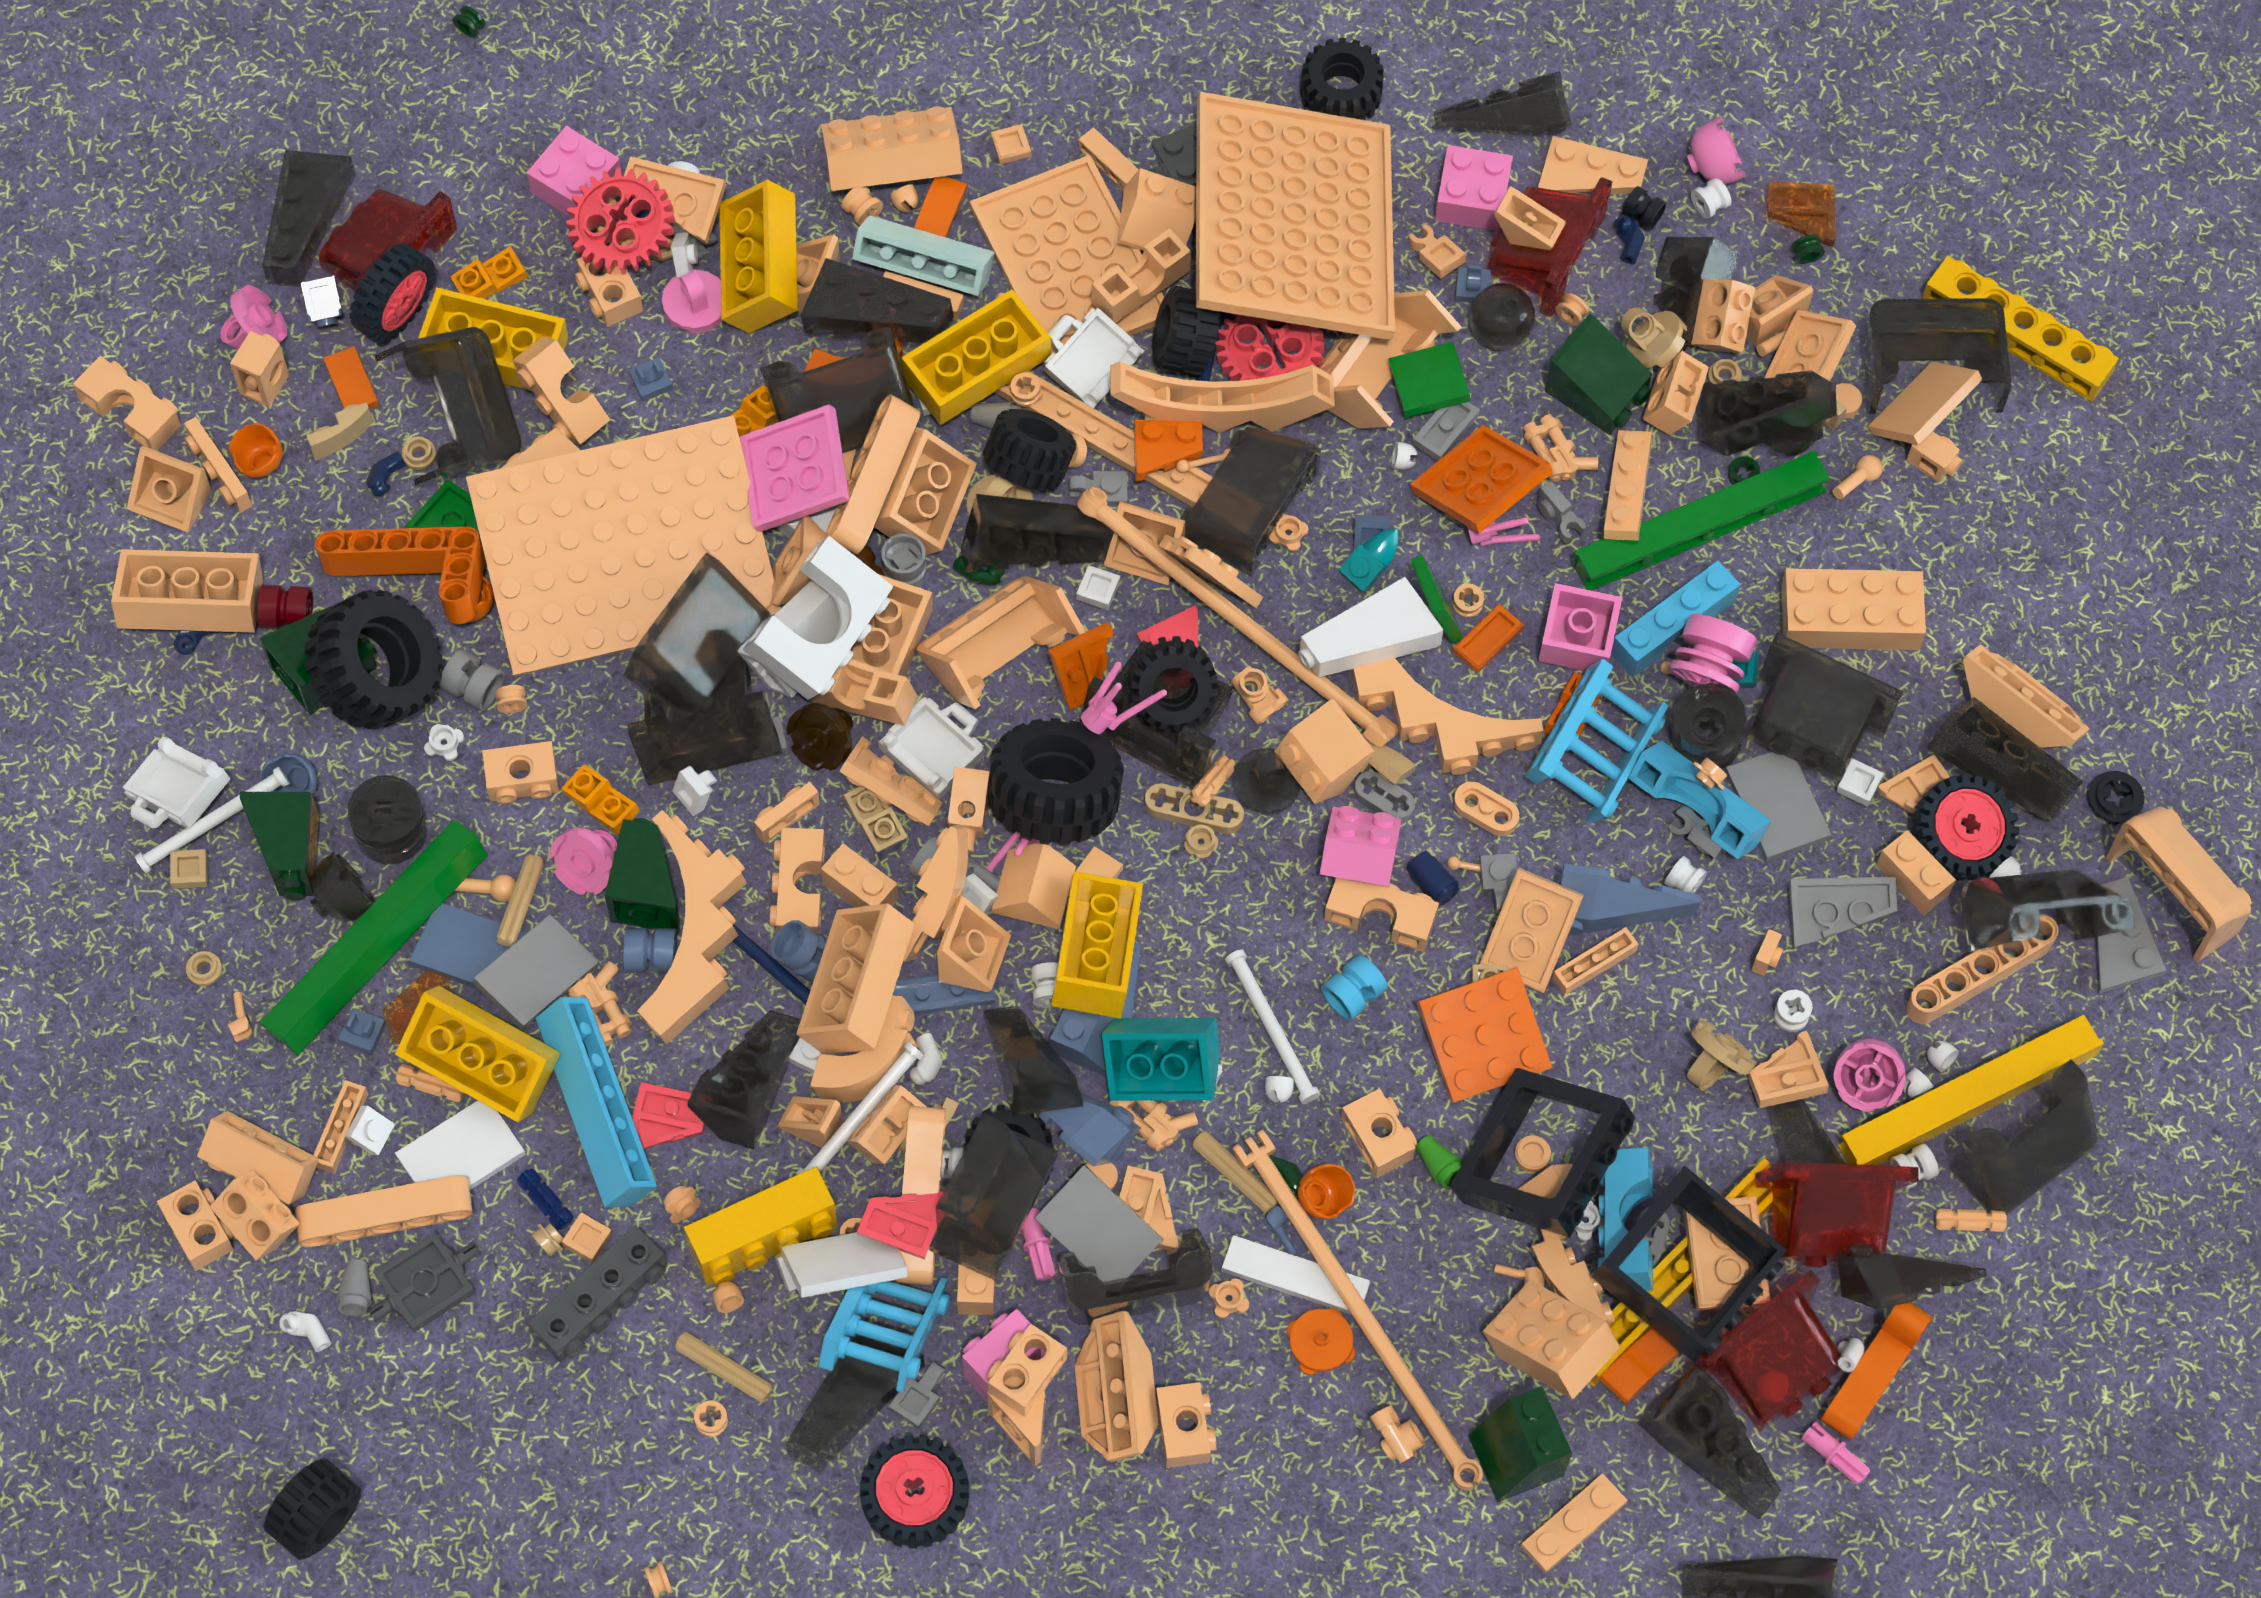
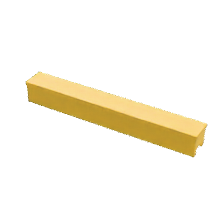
M2082 1015L1841 1136L1843 1142L1838 1144L1837 1147L1852 1170L1851 1174L1855 1177L1889 1160L1891 1157L1903 1153L2097 1056L2104 1043L2102 1039L2098 1038L2085 1015Z
M1765 1158L1725 1197V1199L1756 1197L1759 1220L1788 1192L1791 1184L1788 1178L1783 1179L1769 1166L1770 1162ZM1687 1236L1653 1269V1291H1647L1669 1310L1693 1288ZM1622 1302L1612 1310L1615 1322L1609 1324L1610 1330L1620 1348L1589 1381L1593 1388L1600 1382V1377L1608 1368L1652 1328Z

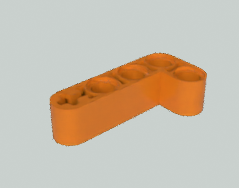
M1901 1297L1820 1421L1852 1441L1924 1333L1933 1316L1904 1297Z

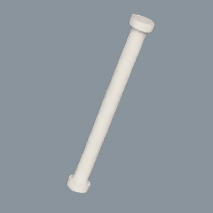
M278 766L273 769L274 774L246 791L271 792L281 785L283 788L288 786L290 782ZM240 795L195 822L190 829L185 828L145 854L140 852L135 855L142 870L145 873L152 870L151 866L169 856L170 851H177L244 809Z
M1243 949L1234 951L1225 958V961L1229 967L1234 968L1287 1070L1294 1079V1083L1300 1092L1299 1100L1302 1104H1307L1317 1099L1321 1094L1318 1088L1313 1087L1248 967L1245 961L1247 955Z
M908 1041L903 1046L906 1050L805 1169L800 1168L797 1174L816 1166L819 1172H821L916 1059L921 1060L924 1054Z

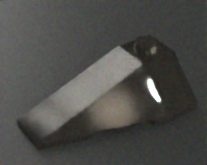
M1561 71L1518 82L1520 88L1513 92L1503 91L1502 89L1492 91L1490 95L1485 97V101L1479 103L1478 99H1468L1434 111L1435 124L1441 127L1529 133L1547 132L1549 135L1561 133L1566 130L1567 126L1572 125Z
M1666 237L1656 267V278L1662 280L1661 293L1654 295V305L1660 306L1659 312H1674L1687 326V331L1683 330L1681 336L1685 343L1679 352H1685L1692 341L1703 280H1731L1739 253L1715 237Z

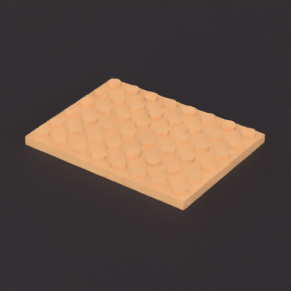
M1200 92L1197 98L1196 308L1391 340L1395 333L1390 125Z
M734 416L466 477L514 677L642 647L641 639L657 631L671 632L680 630L683 626L691 623H698L700 625L708 623L710 631L769 618L781 609L780 605L777 606L772 603L774 577L763 532H758L752 525L748 498L750 479Z

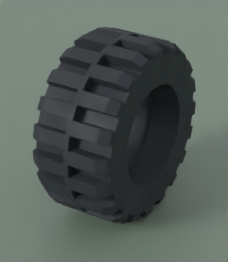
M362 591L332 606L317 617V622L312 624L308 632V637L311 639L305 642L304 653L308 655V660L305 661L306 673L310 672L312 680L309 683L312 690H317L321 696L318 700L325 708L331 707L333 709L332 714L338 719L343 720L347 718L349 725L358 728L362 726L367 729L387 727L420 711L426 703L432 700L435 695V688L439 687L441 681V674L438 673V670L443 668L442 656L438 655V649L441 646L438 637L434 638L431 632L434 629L429 620L425 621L421 617L423 612L415 605L410 607L407 605V599L399 595L392 597V593L389 591ZM359 633L374 640L385 653L390 669L388 686L374 680L364 669L357 648Z
M1051 718L1050 721L1036 719L1032 720L1028 725L1022 723L1014 727L1012 731L1009 730L1000 738L992 750L987 800L1000 823L1004 822V826L1012 833L1017 831L1022 838L1029 841L1032 839L1040 840V844L1050 845V842H1058L1059 846L1069 845L1071 841L1081 843L1087 841L1090 835L1097 836L1114 821L1119 809L1124 767L1118 750L1115 746H1112L1111 741L1106 736H1099L1088 728L1080 726V722L1072 720L1068 723L1062 722L1061 718ZM1042 779H1056L1068 782V784L1050 783Z

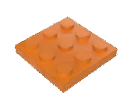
M1481 425L1410 483L1414 495L1480 533L1550 476L1553 471L1550 463L1487 426Z
M1518 967L1416 1002L1451 1103L1506 1085L1516 1067L1534 1073H1540L1553 1068Z

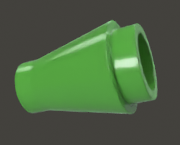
M1428 1135L1418 1142L1415 1149L1423 1159L1434 1182L1437 1185L1441 1184L1444 1188H1450L1452 1181L1463 1164V1160L1437 1142L1432 1135Z

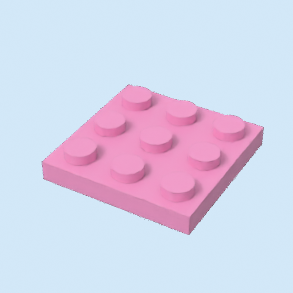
M830 404L740 436V443L750 479L748 498L752 525L758 532L850 501L836 409Z

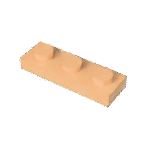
M194 417L185 422L184 425L188 436L184 440L194 456L200 453L204 459L201 465L209 479L212 481L217 478L222 487L218 488L226 504L230 506L234 503L240 513L251 508L252 504L246 489L198 419Z
M1602 1473L1521 1543L1520 1547L1546 1574L1619 1511L1628 1500Z

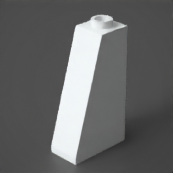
M1406 577L1302 635L1298 655L1303 665L1307 669L1312 668L1319 678L1436 648L1441 645L1443 628Z
M813 580L774 615V617L801 638L815 644H828L832 642L840 624V615L836 602L826 590ZM748 639L737 652L768 689L793 698L797 693L796 690L743 650L749 641Z

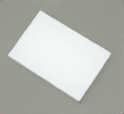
M476 1101L395 1152V1155L414 1183L449 1176L468 1177L471 1190L525 1156L526 1153L498 1111L480 1101Z
M857 1232L781 1246L782 1259L801 1297L907 1277V1266L899 1250L858 1235Z

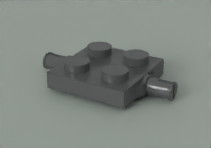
M1197 124L1152 140V149L1159 165L1148 169V171L1196 186Z
M435 1232L373 1272L383 1287L386 1298L370 1309H367L369 1314L377 1322L394 1310L404 1318L413 1333H415L475 1294L474 1288L464 1274L462 1265L480 1255L478 1248L471 1242L461 1250L453 1253L452 1250L444 1246Z

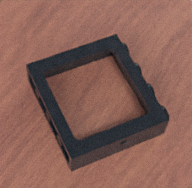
M1516 1067L1450 1186L1465 1205L1570 1238L1575 1227L1581 1223L1584 1211L1592 1196L1598 1192L1601 1180L1608 1167L1615 1161L1617 1151L1625 1136L1631 1132L1635 1116L1622 1098ZM1537 1095L1601 1114L1559 1192L1552 1199L1490 1181Z
M1684 1166L1605 1259L1592 1278L1695 1363L1703 1353L1710 1357L1723 1341L1718 1336L1722 1329L1726 1328L1730 1332L1743 1317V1314L1739 1311L1740 1307L1744 1303L1750 1307L1764 1291L1758 1286L1765 1278L1771 1282L1784 1266L1779 1260L1787 1249ZM1673 1204L1681 1206L1751 1265V1271L1699 1334L1619 1269L1621 1264Z

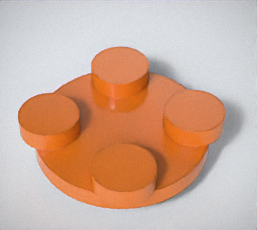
M1336 1309L1310 1310L1302 1314L1297 1320L1292 1321L1287 1327L1291 1352L1299 1362L1300 1370L1305 1375L1313 1376L1318 1372L1334 1370L1342 1364L1352 1362L1355 1357L1351 1327Z

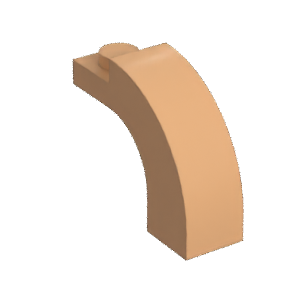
M892 995L880 1037L874 1050H864L849 1056L819 1054L810 1086L820 1099L837 1100L840 1103L863 1100L906 1050L903 1046L908 1041L916 1048L918 1047V1044L908 1032L914 1026V1011L904 997Z

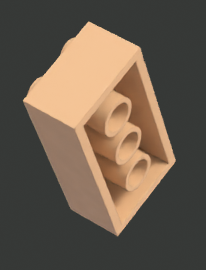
M936 106L925 111H900L894 115H868L857 120L846 121L837 119L830 123L821 124L825 161L831 191L963 174L959 137L952 107Z
M121 549L111 599L117 629L255 633L258 594L264 581L259 553Z
M1789 568L1785 570L1781 583L1783 647L1920 650L1926 635L1923 571Z
M888 903L837 910L796 1035L822 1054L874 1050L880 1037L915 924Z

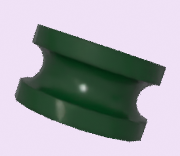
M463 6L460 9L461 15L456 14L453 17V23L459 31L470 38H475L478 35L477 29L480 30L485 27V21L473 8Z
M1806 235L1793 242L1791 247L1793 252L1797 253L1795 256L1797 263L1815 262L1824 256L1825 251L1823 246H1820L1821 239L1818 235Z
M1748 456L1737 457L1730 465L1728 479L1732 485L1748 479L1741 478L1742 474L1737 475L1739 468H1747L1746 472L1751 471L1749 478L1760 474L1759 464Z

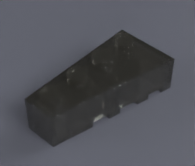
M285 150L262 263L267 284L301 287V283L304 282L318 253L317 249L323 237H326L331 227L330 223L337 209H340L349 185H352L356 177L351 156Z
M976 494L960 547L965 573L978 572V567L993 565L994 570L1009 569L1008 565L1029 563V567H1038L1047 561L1057 560L1061 564L1105 561L1113 537V530L1096 518L1084 514L1077 505Z
M1975 697L1946 718L1926 747V749L1969 775L1983 777V782L1987 780L1994 782V789L2002 788L2006 793L2004 796L2049 823L2064 811L2084 783V781Z
M857 1334L855 1338L850 1337L851 1342L903 1358L907 1349ZM922 1353L919 1357L921 1359L919 1372L925 1367L924 1354ZM848 1356L845 1359L838 1358L833 1371H829L786 1443L788 1456L820 1473L853 1440V1437L865 1425H868L891 1399L895 1398L899 1392L896 1391L899 1372Z

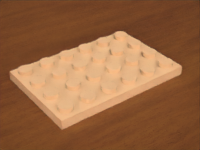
M1091 155L970 201V209L991 251L995 252L994 257L1010 289L1014 290L1047 333L1064 315L1071 316L1084 323L1083 318L1092 308L1096 310V307L1091 303L1092 283L1117 265L1124 272L1130 270L1143 256L1139 249L1118 243L1121 213ZM1162 292L1155 295L1116 324L1129 336L1153 328L1164 298ZM1071 327L1059 341L1065 345L1077 330ZM1051 344V354H1052L1053 352L1056 354L1057 351L1055 350L1054 346Z

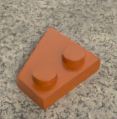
M1134 421L1135 481H1142L1146 479L1148 473L1161 468L1164 472L1176 468L1177 462L1180 460L1193 461L1202 457V422Z
M1107 622L1048 650L1064 702L1070 710L1089 702L1104 682L1103 673L1107 668L1109 658L1105 653L1108 638H1113L1114 633L1113 628Z

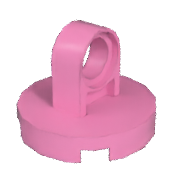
M692 270V272L677 278V275L673 277L665 286L662 295V306L666 319L673 327L689 330L690 333L694 334L707 332L718 326L722 322L721 280L710 272L702 270Z
M246 285L235 291L230 297L234 315L224 323L220 336L224 343L238 350L250 331L261 336L262 334H268L280 343L287 337V325L281 312L279 311L274 314L267 305L272 300L264 292L252 285ZM240 328V331H239L238 335L234 338V335L236 334L237 330Z
M579 827L567 829L552 843L549 852L550 859L554 857L557 869L554 871L556 877L565 887L577 894L584 895L586 892H591L596 895L601 893L608 884L617 842L611 834L603 830L591 831Z

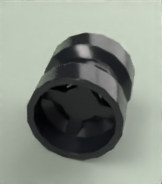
M1637 186L1627 198L1621 214L1628 215L1631 219H1639L1641 226L1651 231L1662 217L1667 202L1659 197L1651 199L1647 190Z

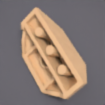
M1981 644L1963 659L1973 707L1980 711L1986 720L1995 723L2007 732L2016 743L2022 744L2027 749L2072 746L2089 731L2090 728L2081 722L2080 717L2067 703L2015 663L1999 654L1989 652V649Z
M1121 1311L1093 1319L1090 1326L1091 1332L1086 1338L1075 1363L1081 1436L1110 1462L1143 1454L1159 1425L1152 1356L1129 1313Z

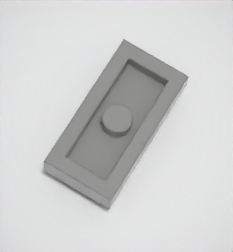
M1470 402L1438 409L1413 438L1412 445L1434 460L1439 461L1453 448L1479 417L1480 409Z

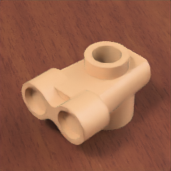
M1250 665L1231 680L1232 685L1251 710L1248 715L1258 726L1289 701L1280 688L1274 690L1267 683V677L1261 670L1252 668ZM1253 684L1256 687V692L1247 690L1245 685Z
M1392 1405L1370 1416L1377 1430L1385 1438L1380 1443L1390 1460L1397 1458L1401 1464L1418 1454L1416 1450L1425 1445V1440L1416 1424L1411 1419L1401 1424Z

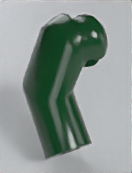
M959 556L953 563V570L973 583L995 586L1002 581L1000 578L1005 574V568L994 561L988 564L986 570L964 556Z
M1270 1155V1159L1298 1200L1297 1188L1299 1181L1303 1177L1299 1167L1292 1162Z

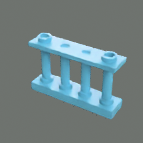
M1603 658L1588 666L1525 776L1535 784L1548 778H1555L1594 805L1586 819L1591 823L1604 817L1606 819L1609 818L1616 810L1619 803L1616 800L1618 794L1651 736L1656 735L1664 725L1666 719L1663 715L1669 706L1662 702L1646 710L1611 685L1608 675L1614 666ZM1603 695L1641 722L1633 738L1594 711L1595 707L1592 706V703L1596 696ZM1581 723H1588L1625 750L1617 766L1578 739L1579 734L1576 731ZM1571 750L1609 777L1601 793L1562 766L1563 762L1560 759L1565 751Z
M941 1277L933 1294L892 1281L848 1289L823 1339L818 1367L833 1371L838 1358L845 1359L848 1356L899 1372L896 1391L903 1393L908 1380H915L921 1365L919 1357L938 1315L945 1316L951 1297V1295L945 1294L948 1279ZM881 1293L927 1308L924 1315L872 1300L871 1295ZM868 1313L917 1328L914 1336L862 1321L861 1316H866ZM857 1334L907 1349L903 1358L851 1342L849 1336L855 1338Z

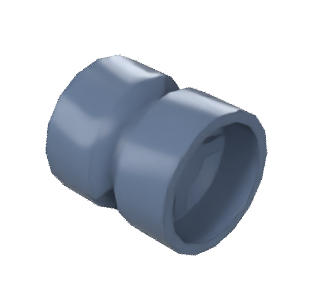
M792 920L781 927L775 935L771 945V954L774 959L793 970V972L808 982L813 983L827 939L817 934L816 931L801 921Z
M626 927L623 951L624 972L646 973L648 968H652L654 973L667 974L678 949L677 929L656 928L653 933H649L647 928Z

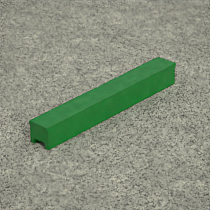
M1815 450L1642 522L1638 541L1602 539L1575 550L1571 566L1576 570L1586 590L1593 591L1826 493L1823 484L1829 482L1830 477L1817 457L1818 453Z
M453 820L259 1023L268 1030L278 1043H283L292 1053L298 1056L488 856L478 841V836Z

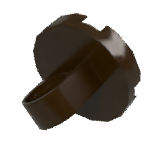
M810 703L802 706L789 718L786 727L787 735L791 733V739L794 743L790 747L793 754L801 763L813 770L819 771L822 768L833 770L849 757L851 752L852 738L850 731L853 727V719L844 710L830 708L825 704Z

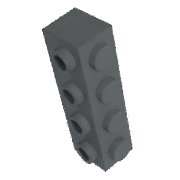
M634 1225L528 1322L531 1334L560 1363L566 1357L569 1359L575 1357L584 1348V1341L593 1332L599 1334L608 1327L612 1321L611 1316L620 1307L626 1309L631 1306L639 1296L638 1291L645 1284L649 1283L652 1285L663 1276L666 1270L664 1267L667 1265L665 1254Z

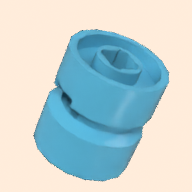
M1360 954L1356 955L1343 967V975L1334 974L1321 986L1322 995L1327 1003L1347 1021H1352L1366 1009V1001L1374 1002L1388 989L1387 982L1382 973L1370 960Z

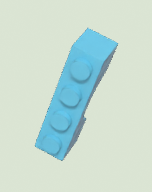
M1719 560L1616 635L1611 655L1634 678L1658 660L1666 648L1683 633L1688 617L1691 614L1716 617L1736 602L1741 584Z
M1664 741L1656 743L1641 753L1628 779L1654 798L1672 799L1695 810L1708 823L1711 830L1710 839L1735 858L1739 859L1757 848L1772 822L1769 818L1726 787L1721 790L1714 785L1712 789H1709L1696 778L1695 775L1699 771L1693 763Z
M1648 1147L1618 1149L1615 1161L1608 1167L1601 1180V1186H1605V1195H1599V1212L1601 1217H1605V1226H1599L1598 1234L1600 1248H1604V1257H1599L1598 1268L1629 1232L1625 1228V1222L1629 1213L1639 1203L1653 1197V1164ZM1642 1239L1619 1269L1646 1291H1653V1257L1648 1240Z

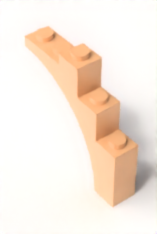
M1121 361L1110 365L1111 396L1143 412L1145 420L1202 422V425L1218 433L1252 421L1273 432L1335 407L1334 376L1314 365L1267 378L1219 382L1184 380L1161 376L1140 370Z
M1396 658L1349 670L1355 699L1360 705L1367 708L1368 711H1379L1392 704L1400 741L1409 740L1411 743H1420L1426 741L1430 736H1434L1442 773L1451 772L1454 775L1468 773L1472 768H1476L1479 754H1483L1485 757L1499 755L1503 750L1516 748L1518 751H1528L1541 744L1544 731L1541 718L1507 720L1484 717L1460 710L1436 698L1415 682L1398 663Z
M661 810L652 820L655 825H658L659 832L671 846L679 863L685 888V920L681 942L671 968L657 990L637 1012L665 1044H668L730 989L724 979L728 973L713 958L739 936L733 927V924L737 921L722 905L745 886L747 882L741 873L745 870L744 866L732 853L726 857L718 848L712 854L699 839L692 842L685 834L689 829L677 815L670 818Z

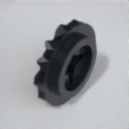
M2108 771L2099 775L2092 782L2088 791L2089 806L2093 807L2097 817H2103L2108 820L2109 824L2113 822H2122L2124 824L2133 816L2138 815L2144 805L2145 797L2140 783L2131 775L2121 771ZM2111 789L2117 796L2126 797L2122 799L2120 809L2114 801L2106 800L2111 795Z

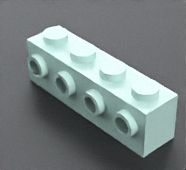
M869 215L857 230L852 259L979 296L989 282L995 252Z

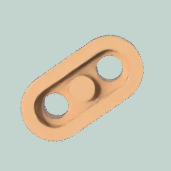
M1466 782L1457 788L1454 797V807L1459 815L1496 836H1507L1515 831L1519 821V810L1513 802L1477 782ZM1467 799H1474L1477 805L1470 807L1466 805L1465 801ZM1503 816L1507 819V822L1499 824L1495 821V818Z

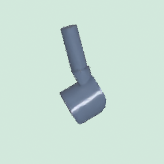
M1275 1206L1265 1216L1264 1225L1279 1237L1288 1254L1296 1255L1298 1252L1282 1227L1289 1218L1281 1207Z

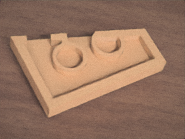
M1553 136L1536 196H1548V193L1578 195V192H1598L1599 194L1631 193L1637 186L1641 187L1648 159Z
M630 157L624 176L627 175L631 168L634 170L636 179L643 172L648 177V183L656 179L659 184L658 190L665 189L668 195L666 200H671L674 209L669 211L675 217L673 224L707 245L726 188L725 180Z
M862 736L839 772L846 775V778L852 784L863 786L875 793L877 798L883 803L893 804L903 810L911 820L929 826L943 802L913 777H902L893 767L895 762L886 755L881 758L876 756L868 749L871 742Z

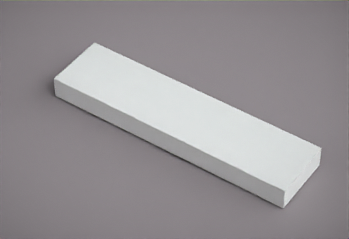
M1233 1235L1221 1272L1352 1315L1318 1263ZM1346 1273L1363 1300H1365L1370 1280Z

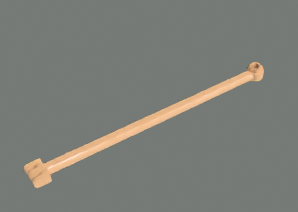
M1091 487L1082 493L1077 501V506L1084 514L1096 518L1108 526L1328 701L1335 699L1345 714L1365 729L1362 735L1377 747H1382L1398 734V727L1382 714L1377 718L1325 676L1318 678L1312 668L1307 669L1296 653L1110 508L1106 501L1107 494L1103 490Z
M1262 1129L1256 1133L1258 1140L1262 1144L1259 1148L1251 1137L1244 1140L1246 1147L1250 1151L1248 1155L1245 1154L1239 1144L1232 1147L1235 1156L1244 1170L1253 1165L1255 1166L1453 1468V1481L1456 1486L1466 1491L1473 1490V1484L1478 1487L1483 1475L1480 1464L1475 1460L1467 1458L1269 1156L1275 1153L1276 1148L1265 1131ZM1463 1471L1472 1472L1474 1475L1472 1483L1464 1482L1460 1474Z

